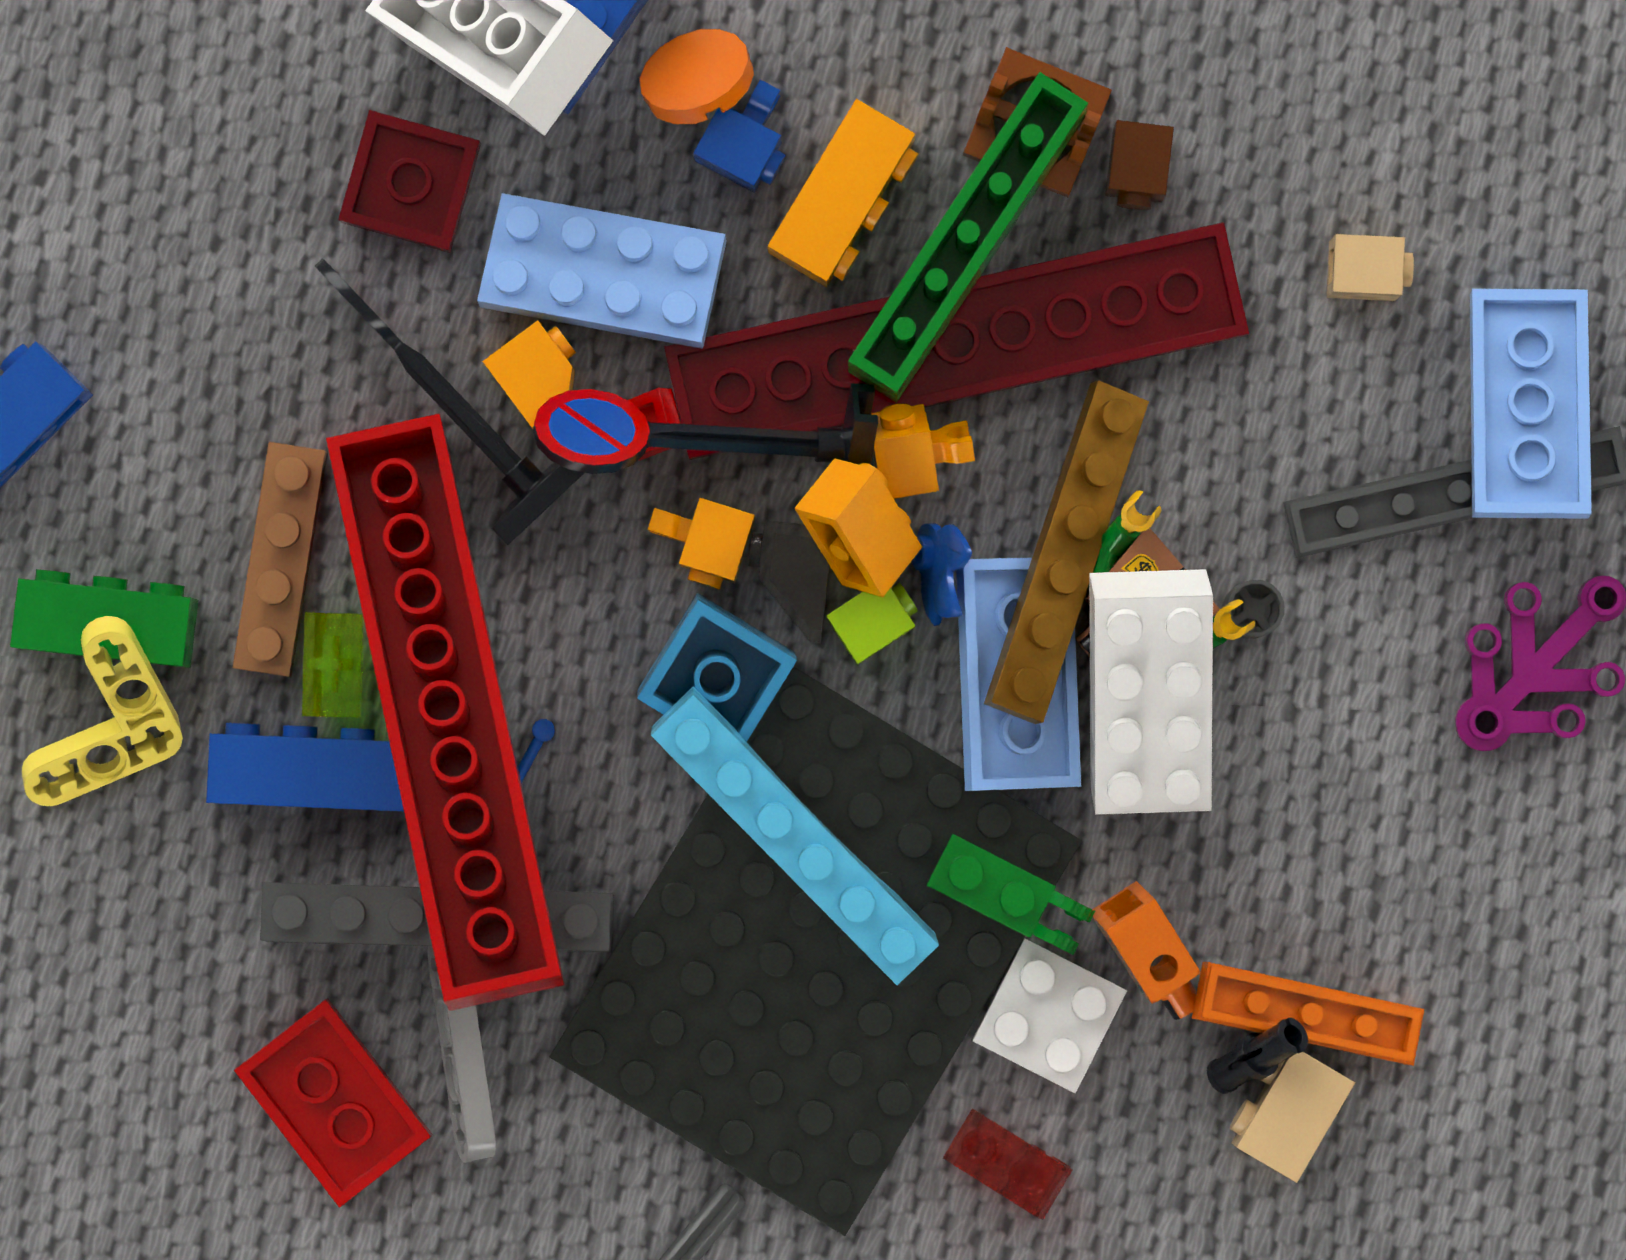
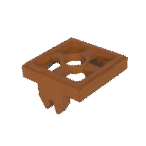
M1006 47L979 110L963 156L978 162L981 161L997 136L994 116L1007 121L1017 106L1001 98L1018 84L1033 81L1038 73L1041 72L1088 102L1085 119L1080 125V131L1077 130L1067 144L1072 149L1056 161L1040 185L1042 188L1068 198L1112 89Z

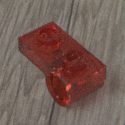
M971 1109L943 1156V1159L1042 1220L1073 1171L1070 1166L1054 1156H1048L1045 1154L1046 1151L1027 1142L975 1109Z

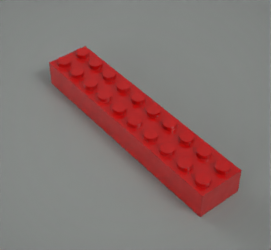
M440 413L326 438L444 1003L449 1011L563 986L565 985L449 446Z

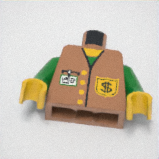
M1136 491L1130 496L1121 510V515L1117 516L1103 533L1102 546L1093 573L1186 570L1150 528L1162 511L1161 506L1159 505L1152 515L1148 516L1142 515L1136 510L1135 502L1142 495L1143 491ZM1088 595L1085 601L1090 606V600ZM1234 600L1221 609L1213 601V615H1215L1213 617V649L1225 643L1228 639L1235 640L1242 637L1255 627V621L1250 622L1244 627H1239L1231 619V611L1243 604L1242 600ZM1089 626L1075 639L1090 657Z

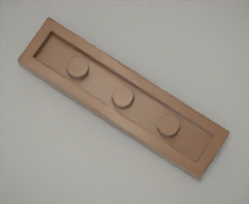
M275 442L268 443L232 668L292 677L327 459V451Z

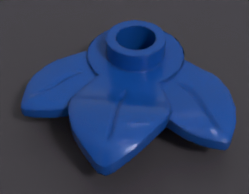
M926 523L920 527L916 536L922 545V549L911 562L914 568L919 570L921 574V596L925 613L934 626H939L942 617H960L963 614L955 591L953 572L958 571L968 563L972 556V550L964 535L954 524L945 525L941 528L936 523Z

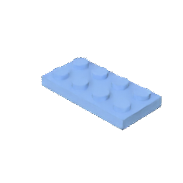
M502 193L477 302L480 308L703 349L726 247V235Z
M1472 289L1470 293L1472 518L1588 519L1592 514L1588 290Z
M1032 558L970 559L963 568L956 571L957 598L963 613L962 616L958 617L965 791L1081 787L1075 628L1043 723L1034 724L984 704Z

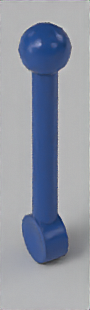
M547 719L536 721L532 727L534 737L518 765L521 784L543 743L551 740L555 734L553 723Z

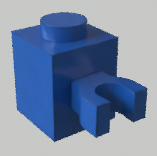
M759 80L742 114L733 109L722 113L719 107L693 153L695 162L753 193L756 192L761 181L771 185L786 158V154L778 151L782 144L781 135L765 127L767 120L781 97L779 95L780 90Z

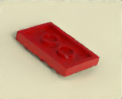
M328 998L234 1070L339 1208L433 1135Z

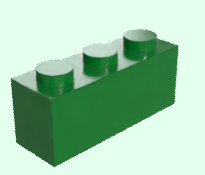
M36 569L35 580L18 578L10 647L83 656L81 636L87 624L96 618L112 616L126 621L132 628L150 664L191 668L199 600L184 597L185 586L150 582L149 593L128 591L127 579L93 576L92 586L70 584L71 573ZM109 639L99 643L100 647L107 649L112 659L120 660L117 645H113Z

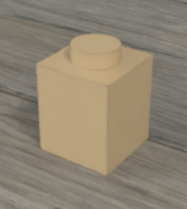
M1335 234L1329 241L1327 298L1396 301L1403 295V287H1411L1413 280L1414 258L1413 253L1404 252L1405 237Z

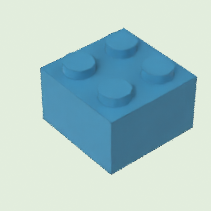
M697 593L639 686L637 699L664 715L694 686L747 742L797 661L796 654L793 650Z

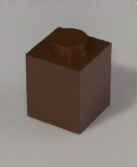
M1117 120L1112 132L1105 196L1118 197L1117 206L1134 210H1150L1152 202L1162 203L1167 190L1174 127Z

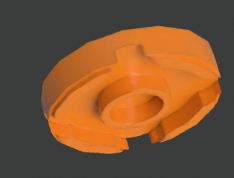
M699 29L677 36L659 47L648 59L639 78L641 94L651 112L658 119L671 124H697L708 120L706 113L712 112L719 107L722 113L734 107L748 91L754 76V70L748 49L736 34L721 29Z

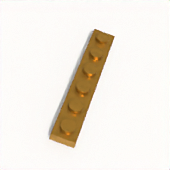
M1100 380L1090 383L984 701L985 705L1034 724L1044 722L1089 585V573H1093L1102 546V535L1108 528L1149 401Z

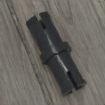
M1287 1018L1279 1021L1277 1025L1262 1034L1250 1033L1238 1041L1236 1049L1209 1063L1207 1066L1208 1080L1212 1087L1222 1094L1235 1091L1239 1086L1251 1079L1263 1080L1275 1073L1279 1063L1297 1053L1305 1051L1308 1046L1307 1032L1297 1020Z

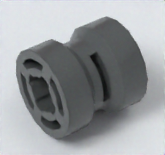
M1246 581L1235 586L1226 595L1222 607L1237 599L1244 602V604L1231 611V619L1235 625L1244 627L1250 622L1255 621V627L1243 635L1242 638L1256 639L1272 633L1283 619L1284 601L1281 593L1266 581Z

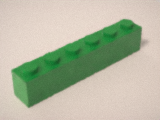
M1038 73L849 358V373L866 384L874 385L875 390L895 403L898 402L1085 119L1088 102L1043 73Z

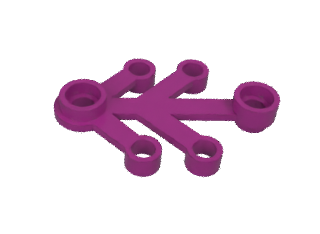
M1597 576L1587 580L1578 592L1577 601L1579 607L1536 652L1534 613L1541 606V593L1535 585L1528 582L1512 585L1504 596L1505 607L1510 613L1512 677L1496 693L1493 656L1501 648L1502 636L1499 630L1491 624L1475 625L1468 630L1464 642L1467 651L1471 654L1472 696L1460 705L1455 717L1456 732L1465 745L1478 751H1491L1501 747L1511 733H1553L1560 738L1575 737L1584 729L1585 715L1574 704L1557 705L1551 712L1513 711V709L1530 692L1592 691L1597 696L1610 697L1618 694L1623 689L1625 684L1624 672L1617 664L1612 662L1599 663L1591 669H1553L1597 622L1613 620L1623 612L1626 606V591L1618 580L1610 576ZM1601 587L1609 589L1614 597L1613 604L1608 609H1601L1595 603V593ZM1519 589H1525L1532 595V605L1526 611L1516 608L1513 602V596ZM1480 630L1490 633L1493 639V645L1487 652L1477 650L1473 643L1475 634ZM1604 668L1612 671L1616 679L1615 685L1608 691L1601 689L1596 681L1597 674ZM1563 710H1569L1576 718L1575 727L1569 732L1562 731L1557 725V716ZM1482 711L1491 713L1495 719L1493 730L1487 734L1480 732L1475 725V719Z

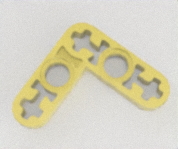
M104 616L96 618L87 624L81 636L85 663L111 709L114 718L40 748L28 755L23 762L22 778L27 797L41 806L62 804L162 762L175 755L181 747L183 736L178 714L132 628L126 621L118 617ZM109 639L113 645H117L121 662L113 666L112 658L105 647H100V642ZM129 680H140L148 686L143 695L134 699H125L116 693L118 687ZM156 726L160 732H164V735L154 738L146 730ZM126 736H130L131 745H135V749L128 751L125 740ZM101 745L111 746L118 751L113 760L104 764H96L86 758L91 749ZM76 758L79 769L78 773H75L74 766L69 764V760ZM49 771L53 777L58 776V780L49 783L45 777H40V774Z

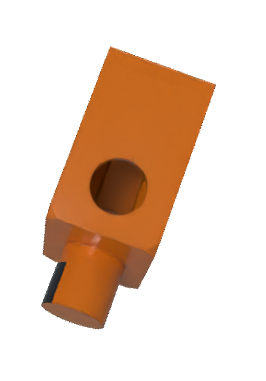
M1135 881L1092 909L1095 911L1092 917L1139 990L1151 1004L1162 1000L1174 1020L1191 1014L1197 991L1190 980L1195 978L1200 973V970L1155 898ZM1163 955L1161 961L1157 965L1151 966L1155 958Z

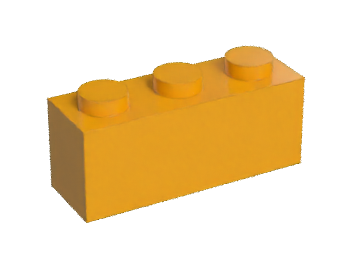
M856 98L767 246L768 253L826 288L833 276L843 281L860 253L859 250L852 247L863 227L873 232L889 205L888 201L881 198L892 178L900 183L904 181L919 153L911 149L915 141V133Z

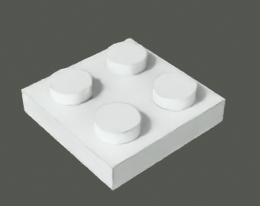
M1024 938L972 1041L1076 1093L1127 990Z

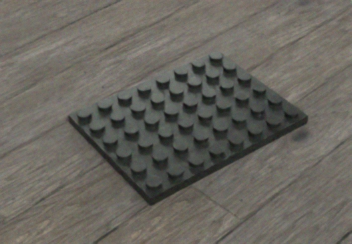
M793 666L747 743L793 794L861 862L894 890L936 933L939 946L906 978L896 985L727 812L707 794L549 1058L843 1236H846L1025 935L926 885L951 835L954 834L1055 886L1082 840L999 790L965 791L963 768Z

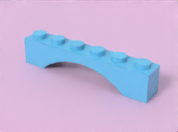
M694 686L651 726V736L896 985L906 978L939 946L936 933L894 890L861 862L793 794L736 729Z

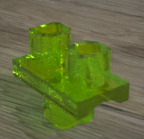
M305 612L302 716L361 718L364 642L363 614Z

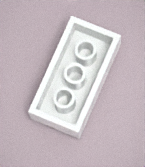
M373 0L365 10L407 45L544 136L613 42L609 36L584 14L564 0Z
M1206 569L1089 573L1090 786L1095 815L1211 811L1213 593Z

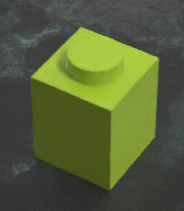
M898 583L890 588L884 597L861 592L826 615V619L856 665H859L913 630L916 626L910 617L917 613L918 609L902 584Z

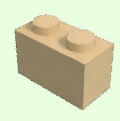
M1304 1052L1297 1053L1279 1063L1275 1073L1261 1080L1266 1084L1255 1103L1246 1099L1230 1125V1130L1237 1133L1232 1141L1235 1147L1296 1183L1299 1181L1355 1084L1354 1081Z

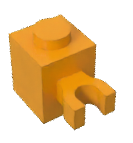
M894 404L885 407L880 412L871 413V415H877L878 417L873 448L875 468L886 477L888 481L887 488L894 499L939 491L935 466L937 463L959 464L975 461L973 442L969 434L967 420L950 423L937 430L930 431L924 404L915 406Z
M699 498L693 520L654 508L647 530L650 533L685 543L679 565L690 569L687 580L720 590L723 580L732 583L736 581L754 525L755 515Z

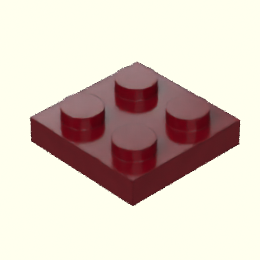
M369 110L338 220L343 224L451 253L481 147L480 140Z

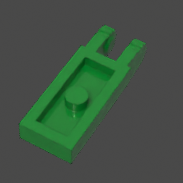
M954 834L951 835L926 884L928 887L1029 938L1034 935L1074 955L1079 943L1073 940L1072 936L1058 929L1052 930L1038 923L1048 902L1063 909L1065 914L1080 922L1085 920L1090 923L1095 913L1094 910L1055 891V885Z

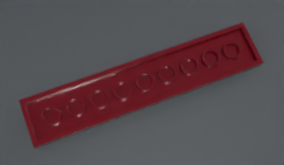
M1224 222L980 276L898 402L895 403L875 390L871 413L880 412L885 407L894 404H907L910 406L924 404V408L1248 336V325ZM890 296L709 336L705 338L703 349L679 344L664 346L681 424L816 432L817 427L836 428L843 426L851 383L866 384L848 372V360ZM687 449L689 460L724 453L722 451Z

